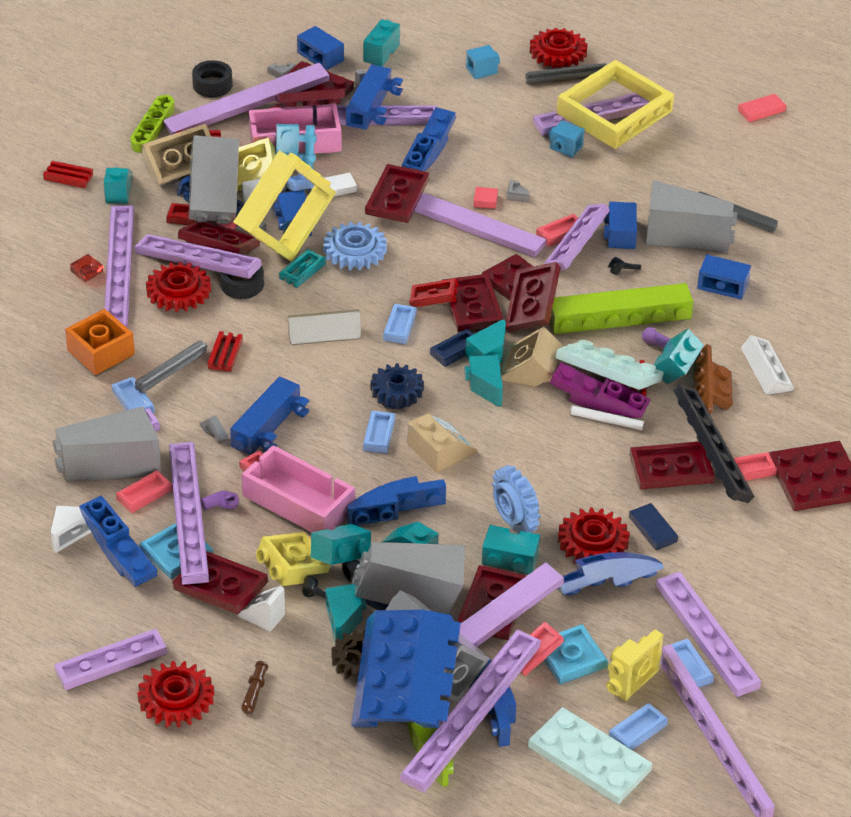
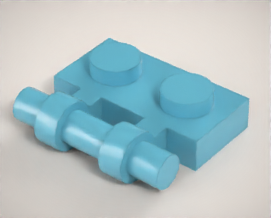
M276 124V154L278 151L286 155L293 153L313 169V162L316 161V154H314V143L317 135L314 134L315 126L306 125V133H299V124ZM299 142H305V153L299 152Z

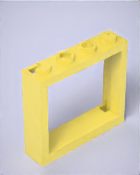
M614 60L566 92L561 93L557 99V114L576 126L584 128L589 134L616 149L671 113L674 94L619 61ZM613 81L650 101L616 125L579 104Z
M278 151L237 215L234 223L267 247L292 262L336 194V191L329 187L331 182L311 169V166L301 161V158L293 153L286 155ZM295 170L315 186L280 241H277L259 228V225Z

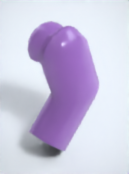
M647 327L642 332V339L645 343L657 345L663 349L670 340V338L657 332L653 327Z
M221 490L201 498L200 502L204 510L215 506L234 509L239 504V497L235 493Z

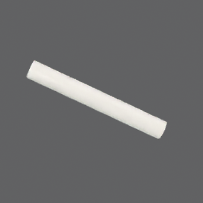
M572 405L570 415L643 431L645 423L642 420Z

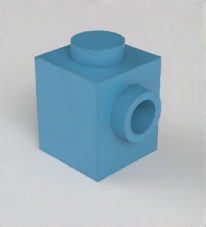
M490 45L466 50V69L474 79L498 73L500 57Z
M562 120L549 133L550 149L573 158L584 145L585 129Z

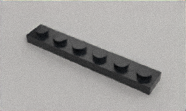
M679 384L673 390L678 399L677 402L684 410L688 423L697 434V440L704 447L706 457L712 462L716 470V476L722 481L727 496L734 501L738 500L749 503L755 496L698 391Z

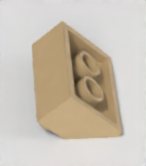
M206 124L143 144L142 156L150 175L159 185L190 175V157L194 135L211 137Z

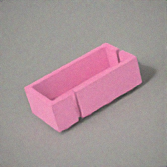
M336 104L316 105L317 125L315 126L314 134L317 135L314 143V153L342 151L341 126ZM300 106L249 110L251 143L269 138L276 152V124H299V133H306V125H313V107ZM299 142V152L305 153V142Z
M274 445L259 458V462L255 461L242 473V492L244 497L310 532L324 529L334 530L335 527H338L347 518V506L355 500V487L337 478L333 481V499L332 475Z

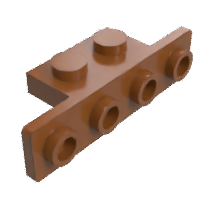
M706 344L693 362L694 389L698 391L709 414L713 412V404L725 410H728L733 405L732 372L726 367L712 362V346Z

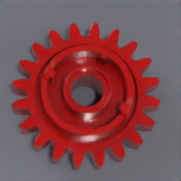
M557 27L554 30H550L547 28L545 33L539 31V35H533V39L530 40V54H532V59H537V64L543 62V67L551 66L554 69L555 67H571V64L578 66L579 62H584V58L587 57L588 43L585 42V38H580V33L574 35V30L567 31L566 28L557 29Z
M171 262L169 267L166 268L161 265V271L154 269L153 275H148V281H146L147 298H150L151 304L157 303L158 309L165 306L167 312L171 308L176 313H178L179 309L188 312V307L191 306L197 309V303L204 304V299H209V293L211 292L210 276L206 275V270L200 271V266L192 268L191 263L185 266L182 262H179L178 265H174Z
M590 507L588 513L580 508L579 515L570 512V519L564 517L563 524H559L558 543H560V550H566V558L574 556V563H576L575 560L592 555L625 552V550H628L630 532L627 531V524H621V517L613 519L614 512H609L605 515L603 508L599 512H594L593 507Z
M172 661L171 667L167 668L165 664L161 663L160 671L151 668V676L143 675V683L138 684V703H140L141 712H146L147 719L154 717L156 725L162 720H165L167 728L172 722H175L178 728L181 727L182 721L192 725V717L202 720L201 712L209 713V705L214 704L212 678L206 677L205 669L197 672V664L187 668L186 661H183L181 666L177 667L175 661Z

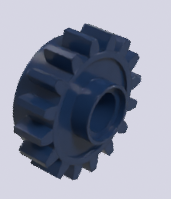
M396 363L395 367L387 364L385 370L378 368L377 374H372L370 391H372V397L377 398V403H381L383 406L391 409H403L416 404L417 398H422L424 380H422V374H417L416 368L409 370L407 364L403 368L400 367L399 363Z

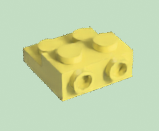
M269 138L239 147L237 192L242 190V182L261 179L276 156L275 147Z
M305 532L262 537L256 551L257 561L267 566L271 579L278 580L281 586L303 584L307 575L328 573L331 567L327 563L310 558L311 539Z
M655 629L647 637L643 636L638 643L629 639L622 646H617L613 650L610 657L612 662L608 665L610 680L606 683V687L611 694L627 701L659 671L664 634Z

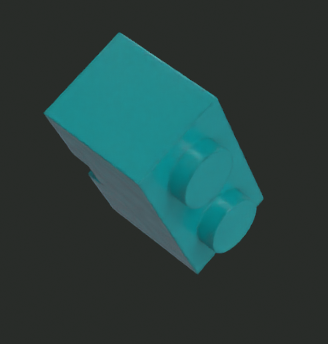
M384 19L377 23L363 40V62L383 67L389 59V54H393L400 45V24Z
M689 329L671 338L662 350V355L658 356L653 364L657 370L664 372L662 380L666 385L687 373L704 346Z
M348 524L335 527L334 530L324 529L311 532L310 558L329 565L361 559L363 552H368L371 546L372 531Z
M489 525L482 546V565L527 574L532 573L539 555L540 534L525 531L515 534L510 533L509 528Z

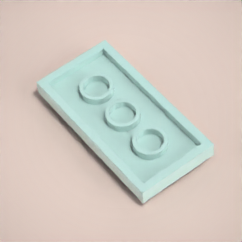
M579 340L577 343L568 344L557 349L556 359L638 390L661 382L664 372L657 370L656 366L649 363L641 364L635 362V359L631 356L616 355L612 349L595 347L592 342L587 340Z
M564 707L529 739L528 743L529 748L618 805L652 770V763Z

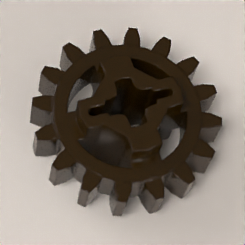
M365 629L362 634H358L356 630H353V635L351 636L344 633L343 640L336 639L335 646L332 647V666H336L337 674L344 672V679L353 676L354 682H358Z

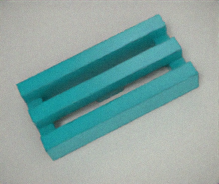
M307 249L279 272V279H286L288 284L293 282L294 287L298 288L326 265V258Z

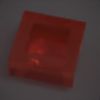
M87 254L71 263L70 271L84 282H87L103 272V264Z

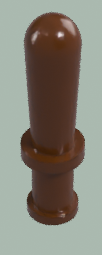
M264 661L256 662L254 674L249 677L248 682L250 685L241 705V709L245 714L253 713L260 688L265 684L264 675L269 665Z

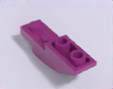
M562 362L549 383L571 394L569 401L581 407L628 418H642L651 401L650 398L609 378L602 383Z

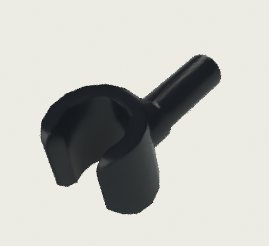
M614 257L607 266L611 268L610 272L614 275H618L621 269L641 270V264L626 263L618 257Z
M312 576L305 577L302 588L303 595L306 597L316 595L326 599V592L317 588L318 580Z

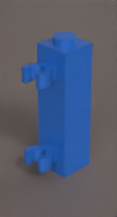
M371 64L346 107V126L367 130L372 121L378 125H384L387 118L380 115L384 116L387 108L380 105L388 91L396 96L401 95L403 88H398L397 86H401L403 79L399 77L391 79V68Z
M279 376L230 428L231 447L249 455L253 454L260 446L265 451L273 445L277 447V444L272 443L277 438V435L273 432L291 412L294 411L300 417H305L310 412L308 408H305L309 403V399L300 396V385Z

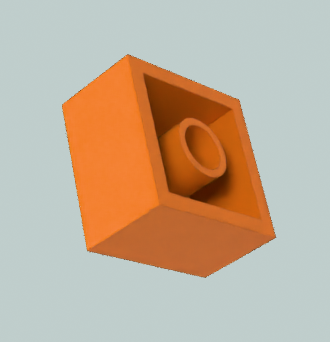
M105 308L65 329L67 351L95 376L135 355L133 332Z

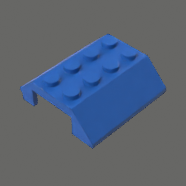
M423 609L375 610L367 618L351 726L377 727L378 722H414L424 728H439L440 722H447L450 702L440 700V696L451 697L454 674L445 673L444 669H455L458 647L450 646L448 642L458 643L461 623L454 621L452 615Z

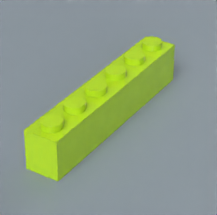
M687 283L561 296L554 298L550 324L553 333L560 334L692 319L694 301Z

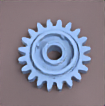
M349 222V225L345 226L341 223L340 229L332 227V232H327V237L324 238L323 253L326 254V259H332V265L339 263L341 269L345 266L350 271L354 266L359 271L363 266L370 269V263L378 265V260H383L384 254L387 253V239L384 238V233H378V227L370 229V224L363 226L361 222H358V224Z
M510 465L494 471L495 475L492 476L494 480L492 483L493 497L496 508L503 520L510 525L511 530L515 529L517 534L520 531L530 533L536 531L537 526L540 525L538 521L541 518L538 513L540 507L537 495L526 477L522 476L520 470L516 471L515 466L510 467Z

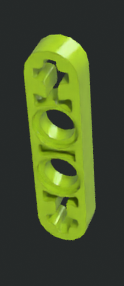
M160 95L154 100L131 135V149L134 152L142 153L143 144L157 139L164 128L163 120L170 118L175 110L174 98L172 96Z

